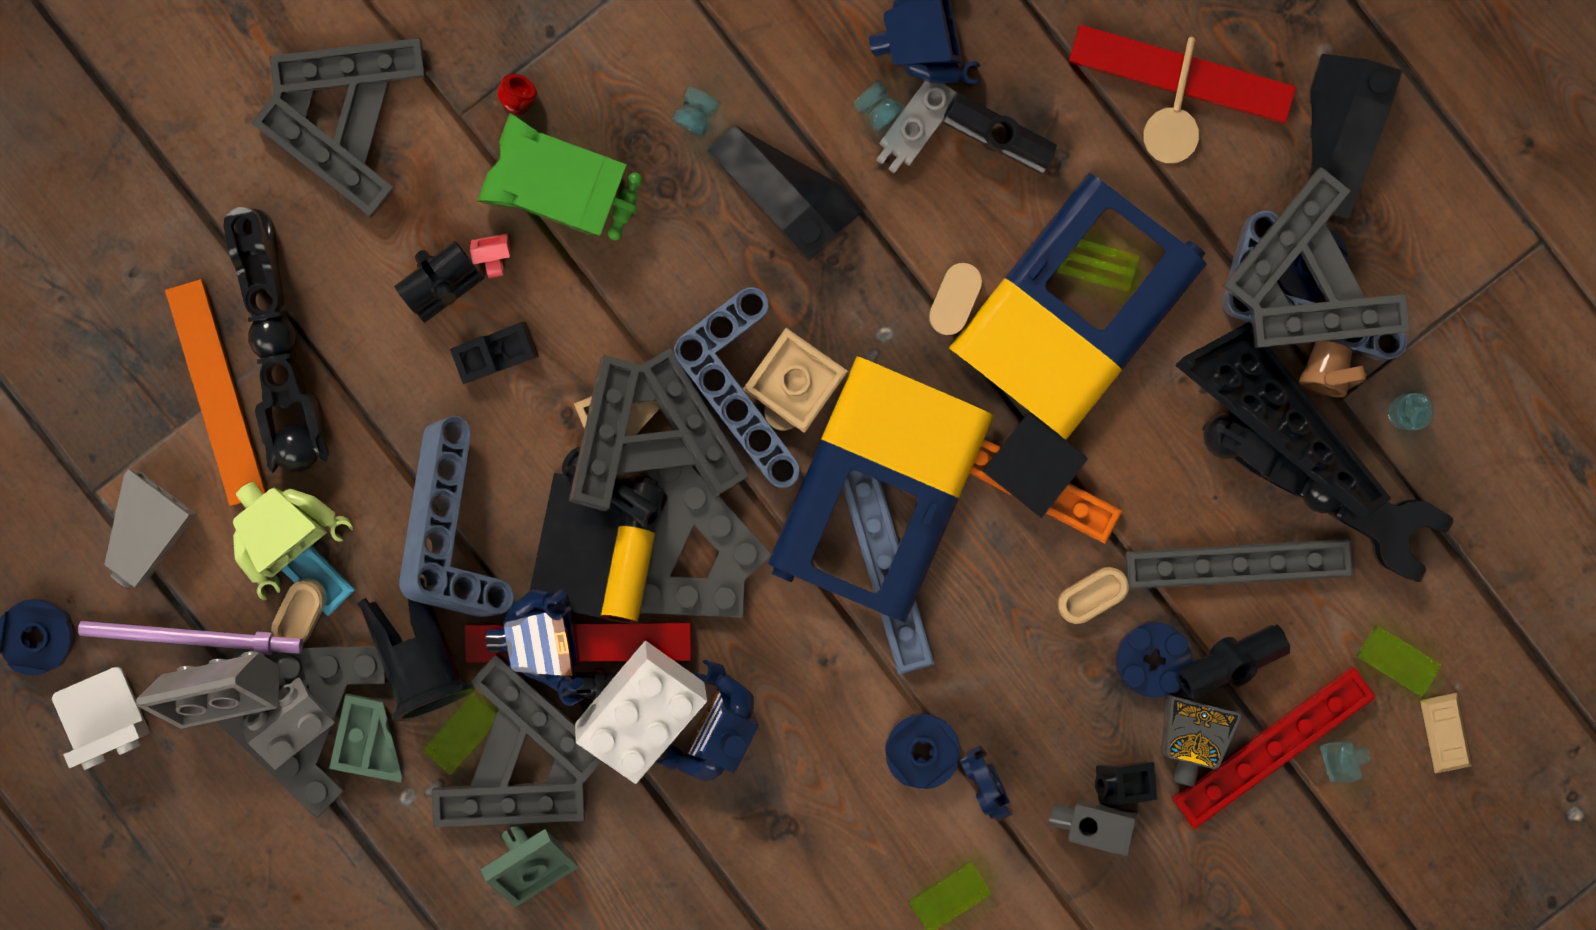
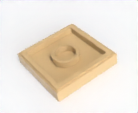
M785 328L743 390L805 433L848 371L795 333Z

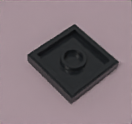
M1028 412L983 468L982 472L1042 518L1088 458L1037 417Z

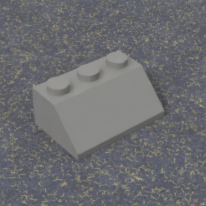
M249 651L243 653L238 658L229 660L213 659L209 661V664L198 667L182 666L177 668L175 672L160 675L137 697L136 706L180 729L278 708L279 665L266 658L261 652Z

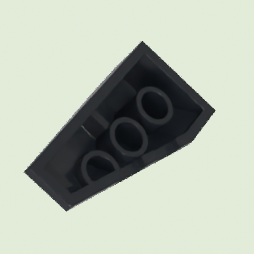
M1321 54L1310 88L1312 125L1310 126V138H1312L1311 176L1318 168L1322 167L1350 190L1349 194L1332 213L1334 216L1348 220L1391 109L1403 70L1368 59Z
M737 126L731 128L707 150L807 262L863 213L862 209L838 183Z

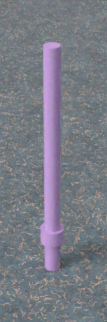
M81 621L78 627L79 636L247 649L261 652L264 655H272L273 652L301 654L303 650L302 639L275 637L274 633L257 631L255 635L89 621Z

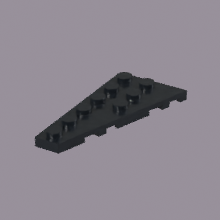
M1250 322L1184 356L1175 365L1359 518L1364 519L1392 499L1271 348H1255L1254 331Z

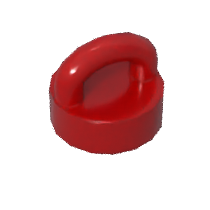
M508 74L500 82L497 96L507 111L514 115H523L535 100L537 90L535 85L525 76Z

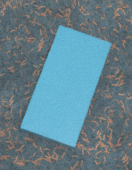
M313 545L282 569L294 583L304 578H312L323 585L327 593V602L323 612L327 616H330L357 590Z

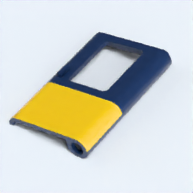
M1088 173L948 349L961 357L1064 440H1067L1207 265L1202 259L1205 252L1189 240L1185 244L1098 177ZM1107 209H1112L1164 249L1165 254L1105 329L1098 330L1048 292L1046 283L1101 214Z
M856 356L768 564L774 567L772 574L789 582H793L796 576L906 623L995 415L874 362ZM854 470L910 493L917 499V505L884 582L877 592L865 590L816 569L811 564L813 554L847 475Z

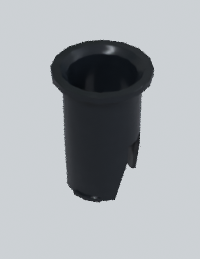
M420 578L421 585L425 589V580ZM364 598L357 603L358 608L362 610L397 702L396 712L392 714L394 722L412 719L435 711L475 691L473 684H467L461 680L432 605L408 599L410 624L415 637L402 642L400 635L376 602L369 603L367 598Z

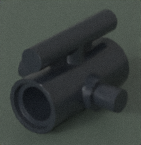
M453 241L435 256H430L425 250L419 251L415 255L417 269L394 285L407 306L426 323L485 278L460 245Z

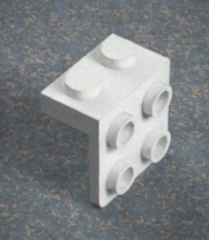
M120 667L111 668L54 693L52 697L54 706L73 747L72 751L63 754L69 768L78 764H82L84 770L106 761L103 756L104 753L116 748L118 754L121 755L139 747L138 739L150 734L140 708L136 706V698L126 675Z

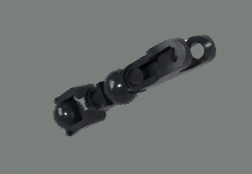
M237 207L227 213L224 218L223 227L228 251L237 272L243 302L246 310L252 316L248 317V322H253L248 332V342L252 351L261 358L257 359V364H262L260 383L263 401L257 404L255 415L262 443L266 449L267 467L272 473L275 472L278 466L290 472H302L309 469L317 461V458L327 462L329 457V451L323 437L324 429L319 402L316 395L306 392L298 364L292 359V357H296V352L291 353L296 343V332L293 324L284 317L288 315L287 311H282L284 292L278 266V247L272 220L262 210ZM249 220L252 226V233L250 235L246 231V224ZM263 289L267 290L273 298L271 307L266 311L261 310L256 303V296ZM276 364L284 365L288 370L289 377L284 385L277 384L272 378V369ZM294 402H301L308 428L302 425H289L282 428L276 434L272 408L274 406L288 408Z
M1231 411L1220 412L1212 416L1203 427L1204 443L1208 451L1214 456L1222 459H1234L1256 476L1265 479L1296 497L1303 498L1305 504L1311 510L1321 514L1328 513V515L1362 533L1370 539L1373 553L1378 563L1408 580L1421 582L1426 573L1425 566L1410 554L1408 546L1410 536L1422 527L1447 533L1454 523L1453 518L1426 501L1415 499L1403 500L1396 504L1387 502L1378 510L1361 519L1258 433L1250 430V427Z

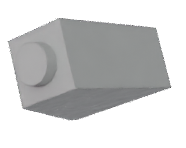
M128 469L123 476L104 563L106 567L113 571L110 576L126 588H130L131 585L135 588L146 584L197 516L195 511L138 469Z

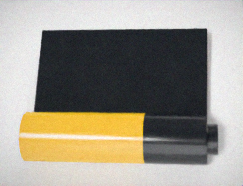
M554 473L530 591L538 589L555 594L559 590H564L568 594L569 604L572 608L571 613L637 624L657 524L650 529L645 528L612 502H610V507L606 511L569 502L574 478ZM636 477L635 482L627 483L628 487L661 509L664 490L657 487L658 481L645 477Z

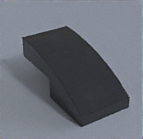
M520 322L450 349L463 384L539 357L526 322Z

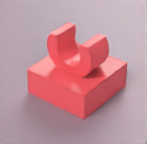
M508 233L471 240L470 254L472 263L479 264L485 262L488 278L504 275L502 259L509 258L511 254Z

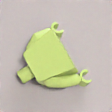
M250 482L241 487L236 493V496L246 509L233 520V525L236 529L233 535L234 557L236 563L251 582L258 583L257 594L262 600H268L269 597L267 591L263 588L264 585L270 584L280 593L281 581L276 574L324 536L327 531L323 527L328 526L332 537L338 542L344 541L342 536L335 533V528L338 525L345 524L349 529L353 530V526L348 518L344 516L335 517V512L315 496L294 489H288L283 492L279 489L271 488L263 494L255 482Z

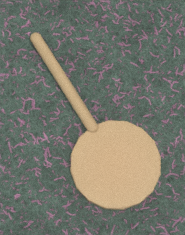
M1189 37L1187 41L1174 107L1164 108L1155 112L1147 120L1143 130V142L1147 151L1156 160L1164 163H1178L1187 159L1195 151L1199 141V128L1195 119L1187 111L1181 109L1195 44L1194 37Z

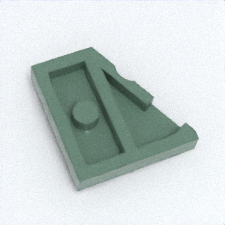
M345 693L329 769L401 783L402 773L382 700Z

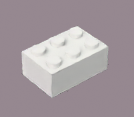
M644 641L601 694L576 721V744L636 784L707 702L705 683L650 643Z

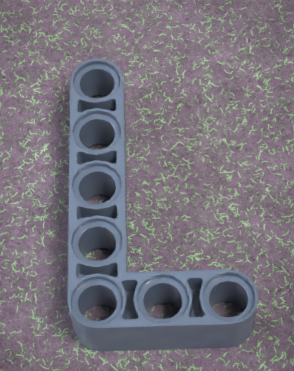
M1261 211L1250 216L1245 221L1228 278L1261 239L1254 231L1256 220H1264L1271 227L1278 218L1277 214L1271 211ZM1225 289L1222 297L1223 311L1233 319L1253 324L1251 309L1248 308L1245 312L1237 310L1233 304L1234 296ZM1284 294L1290 306L1314 303ZM1405 333L1389 334L1394 342L1393 348L1389 353H1385L1379 348L1378 340L1380 335L1359 337L1353 343H1349L1345 339L1330 340L1331 342L1349 347L1354 354L1383 361L1399 357L1407 347Z
M749 287L741 290L684 333L676 341L674 352L679 363L769 482L774 486L784 488L793 485L798 479L799 465L716 355L767 315L769 303L766 294L758 288ZM749 295L758 296L763 302L762 310L752 316L745 314L741 309L742 300ZM718 318H727L733 325L731 334L726 338H717L711 332L712 323ZM689 340L698 341L702 346V355L695 361L685 360L681 354L682 346ZM718 370L724 374L725 384L721 390L710 391L705 387L704 378L709 371ZM741 400L746 403L748 414L744 420L735 422L728 418L726 409L730 402ZM756 430H764L771 437L769 448L763 452L754 451L749 444L750 435ZM787 460L792 464L794 473L788 481L780 482L773 477L772 466L776 461Z
M450 416L430 423L423 433L399 587L402 594L412 601L477 617L497 615L508 611L512 607L514 602L512 587L500 579L450 567L471 438V430L468 423L459 416ZM444 429L449 433V442L445 438ZM439 465L444 471V478L438 472ZM433 501L437 504L438 515L433 511ZM427 537L430 539L432 543L431 552L429 551L426 545ZM421 574L425 577L426 580L425 589L422 587L420 582ZM455 583L458 585L460 590L459 598L454 591ZM488 592L491 594L493 599L492 606L488 601Z

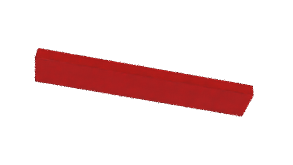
M1079 25L1068 63L1177 93L1185 54ZM1192 57L1184 96L1285 124L1296 86Z
M691 622L637 624L573 623L579 658L578 662L628 661L644 641H647L674 661H691ZM466 624L465 663L489 662L497 653L507 662H510L508 651L489 653L486 646L487 630L504 629V624Z
M1351 666L1224 758L1217 770L1209 769L1196 779L1195 786L1187 785L1172 796L1171 799L1192 828H1198L1376 698L1375 694L1356 668Z

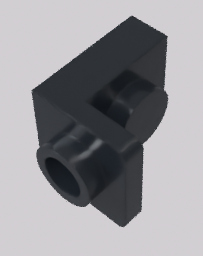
M1145 761L1116 766L1097 765L1095 789L1099 802L1125 805L1157 800L1154 762Z

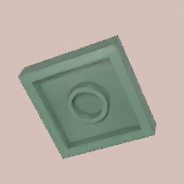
M517 825L510 828L514 837L511 838L507 830L502 834V839L506 843L509 852L480 870L485 881L513 906L517 907L578 869L579 866L574 856L546 829L528 839L524 827Z

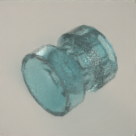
M880 80L873 83L852 104L859 114H865L870 119V126L877 133L892 122L905 108L898 99H891L887 94L886 86ZM882 99H884L876 108L872 110V112L870 111L876 104H878Z
M688 86L683 95L685 102L682 108L675 111L671 121L696 135L705 137L709 129L708 121L711 115L717 113L721 102L701 90Z
M1419 393L1401 394L1395 397L1388 407V418L1391 424L1403 431L1421 430L1427 427L1434 415V408L1430 399Z

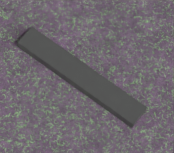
M1351 539L1125 551L1126 578L1129 589L1353 577Z

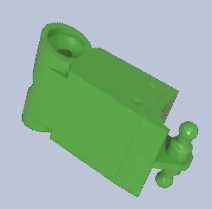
M509 113L499 140L500 159L487 172L476 202L519 208L591 236L592 234L601 236L612 206L614 207L612 213L614 221L608 229V237L611 240H619L622 237L624 224L630 221L632 214L636 215L639 208L635 206L638 200L636 192L638 186L642 183V176L639 173H631L627 179L626 189L621 190L619 197L616 198L615 196L627 164L539 133Z

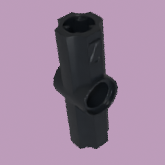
M960 93L955 94L942 120L943 124L982 143L986 149L994 152L997 151L1040 174L1044 173L1055 155L1057 144L1019 125L1012 117L1002 116ZM996 123L1003 125L1007 131V138L1003 144L997 143L992 137V129Z
M1278 624L1275 626L1270 625L1239 641L1234 637H1226L1218 641L1211 648L1209 655L1177 669L1176 679L1179 682L1181 691L1188 699H1196L1227 683L1233 687H1239L1248 683L1255 676L1258 668L1290 654V644L1285 632Z

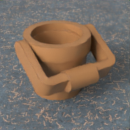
M1331 341L1315 342L1305 370L1301 373L1299 384L1314 395L1346 397L1349 388H1353L1366 380V373L1363 366L1350 368L1352 350L1349 347Z

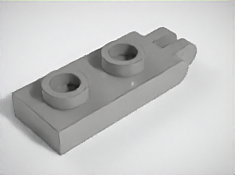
M924 81L880 141L879 145L884 150L876 161L882 165L891 153L896 156V159L888 169L893 174L903 162L910 166L941 124L944 113L956 92L944 83Z

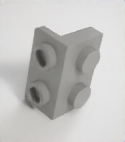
M297 678L292 683L279 689L278 708L248 714L240 723V727L247 743L275 770L335 722L330 713L309 693L305 683L300 678Z

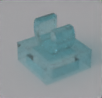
M1330 742L1320 746L1330 782L1351 783L1362 779L1359 766L1371 762L1367 747L1357 750V747H1353L1352 742Z

